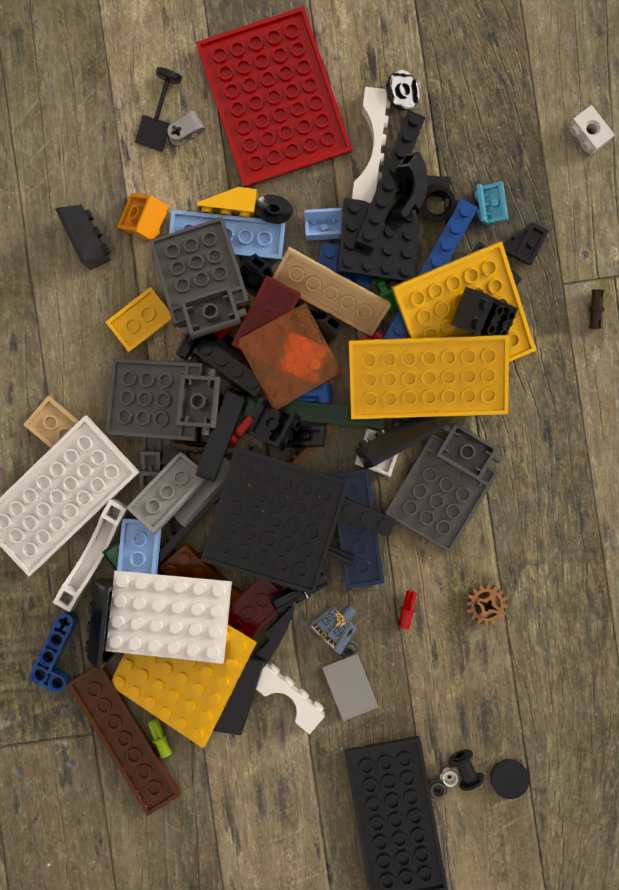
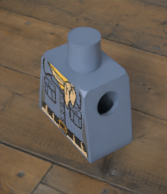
M349 604L342 612L333 606L309 627L334 651L341 654L356 631L357 627L350 620L357 611Z

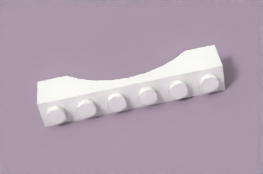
M365 87L362 114L371 130L373 148L367 167L354 181L352 199L363 200L371 203L377 184H379L382 172L378 171L379 165H383L384 160L381 146L385 147L386 135L383 134V129L387 128L389 117L385 115L386 109L390 108L386 89Z
M110 499L86 549L61 586L53 601L54 604L69 612L77 607L101 564L105 551L109 549L122 526V518L125 519L129 513L126 509V504L117 499Z

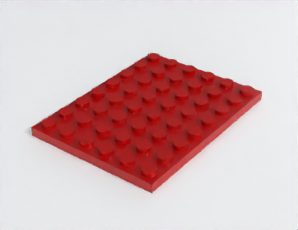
M304 6L196 42L244 188L352 153V147Z

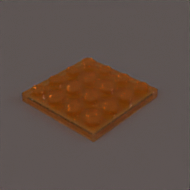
M306 303L237 340L274 410L281 408L341 373Z

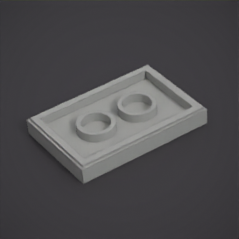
M357 652L353 656H346L322 666L343 721L379 707Z

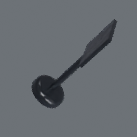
M157 67L156 76L165 81L154 118L142 115L135 143L162 152L170 123L159 120L169 83L180 84L182 76L167 68Z

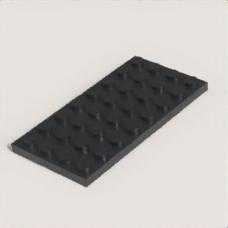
M420 736L344 749L369 890H448Z

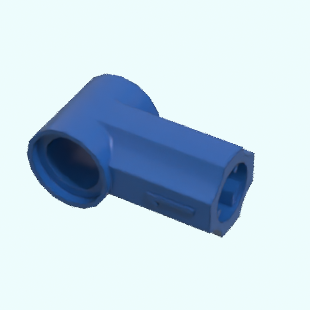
M295 384L294 401L330 404L332 401V384Z

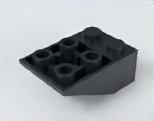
M465 287L451 325L479 336L508 335L518 308L483 292Z

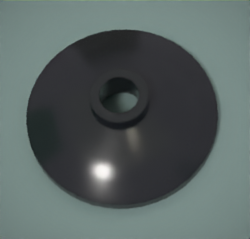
M264 195L257 199L255 203L256 214L262 220L269 223L281 224L287 222L293 213L291 204L283 197L277 195Z

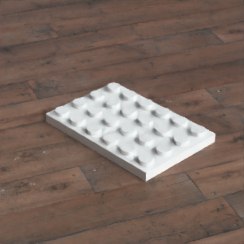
M114 571V587L112 590L106 651L224 663L232 581Z

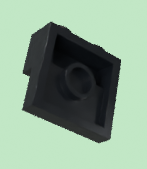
M264 399L246 433L284 452L285 448H289L292 444L291 436L294 431H298L301 427V417L289 409Z

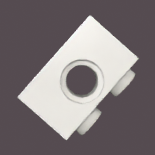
M592 105L573 118L568 125L570 133L577 137L583 150L588 152L590 156L615 136ZM586 129H590L593 134H589Z

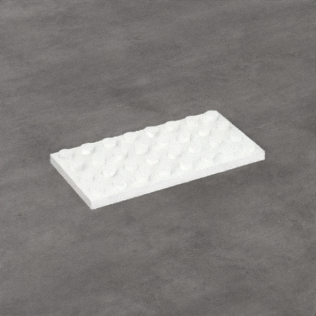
M84 416L0 497V547L28 577L31 576L140 472L88 416Z

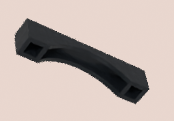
M256 253L249 257L240 269L244 284L256 293H258L267 275L270 277L274 276L271 266ZM299 303L296 304L288 319L325 348L335 340L345 326L332 314L313 311Z

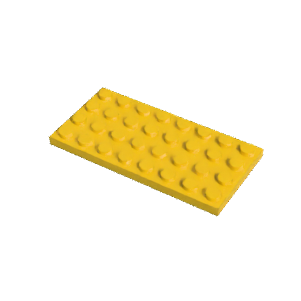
M509 335L349 340L351 419L508 414Z

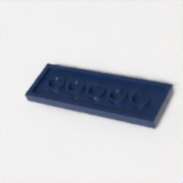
M368 469L330 474L331 476L349 481L345 498L374 510ZM338 517L337 528L340 549L355 557L351 566L343 564L346 589L383 584L384 576L377 532Z

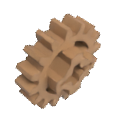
M486 583L485 587L478 584L477 590L472 587L473 594H467L470 601H465V604L470 606L466 609L468 613H472L470 618L472 620L476 618L477 624L483 621L485 626L488 625L489 621L495 625V619L502 621L500 615H506L507 613L503 609L508 608V605L504 603L507 597L501 596L503 591L501 589L497 591L496 585L490 588L489 583ZM496 597L498 598L499 602L498 606L495 603ZM480 601L489 602L493 607L484 606ZM474 603L478 606L477 612L475 611Z

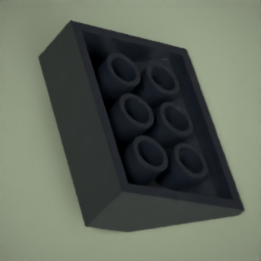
M98 578L91 585V594H93V601L89 604L91 621H88L87 624L89 640L85 643L87 659L96 669L100 670L115 654V652L106 651L114 579Z

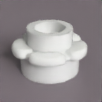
M450 767L444 768L443 773L440 774V780L448 787L455 786L459 781L457 770L454 768L450 769Z

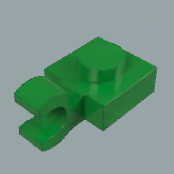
M377 280L375 283L381 293L378 296L391 303V307L387 312L398 308L393 290H388L384 280Z

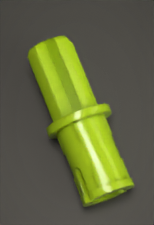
M157 718L150 720L148 727L153 737L152 742L156 744L160 758L168 757L172 754V751L166 740L167 734L163 732Z

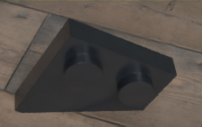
M531 222L503 243L505 253L531 266L549 230Z

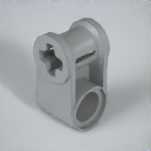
M191 111L169 125L168 135L170 142L174 146H182L191 139L200 136L206 128L196 112Z

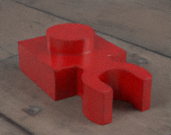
M250 416L234 432L230 442L232 445H235L248 431L253 421Z

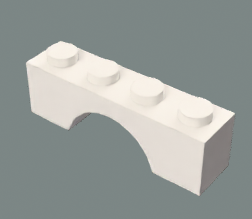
M267 663L262 670L256 690L265 697L272 693H282L289 696L297 709L295 723L310 735L325 717L324 707L319 702H313L309 699V694L305 690L296 688L291 678L282 676L279 673L278 667L272 663L270 665Z

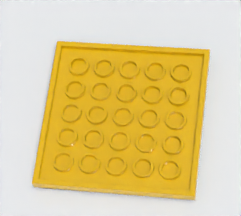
M498 241L392 287L410 338L479 336L451 325L464 289L468 287L518 308L508 331L509 362L536 351L502 241Z
M228 625L225 658L222 664L124 653L111 681L117 691L203 748L206 746L257 642Z

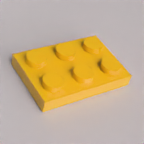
M149 287L108 319L106 324L127 351L131 353L171 322L172 318L169 309L154 290Z

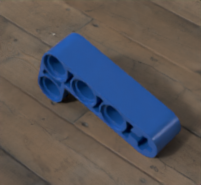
M66 611L57 617L30 674L31 680L34 683L52 692L62 691L71 680L68 672L56 666L78 622V616L74 611ZM67 617L69 624H67L64 628H61L66 623V619L64 618ZM56 634L62 637V642H58L55 639ZM47 652H51L53 654V660L48 658ZM39 669L45 672V677L39 674ZM57 677L62 679L63 685H59L56 682Z

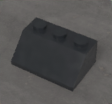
M82 205L58 207L55 209L82 264L91 271L111 261L108 256L111 252L107 244L102 243L100 238L103 236L98 226L94 227L92 223L94 217L89 209L86 210Z

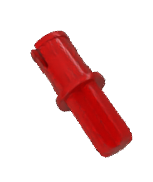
M407 590L404 604L400 607L401 613L397 626L402 629L410 628L413 613H415L413 608L417 592L413 590Z

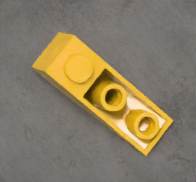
M236 187L197 202V207L201 213L255 217V203L258 198L257 189Z

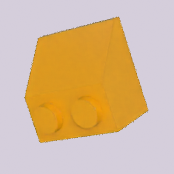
M131 193L117 229L144 240L154 239L159 235L160 226L166 218L169 206L152 195Z

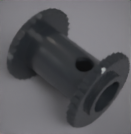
M468 749L454 753L448 760L449 766L457 767L462 778L459 787L464 791L479 787L485 779L482 773H476L470 762L473 752Z

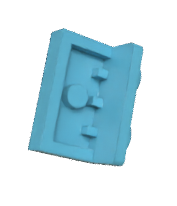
M499 181L484 186L477 184L475 199L476 202H479L480 209L477 210L479 221L487 226L509 220L503 182Z

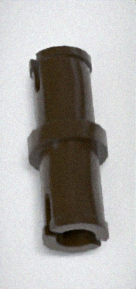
M593 289L591 290V307L588 310L590 311L589 328L602 329V312L605 310V307H603L604 290Z

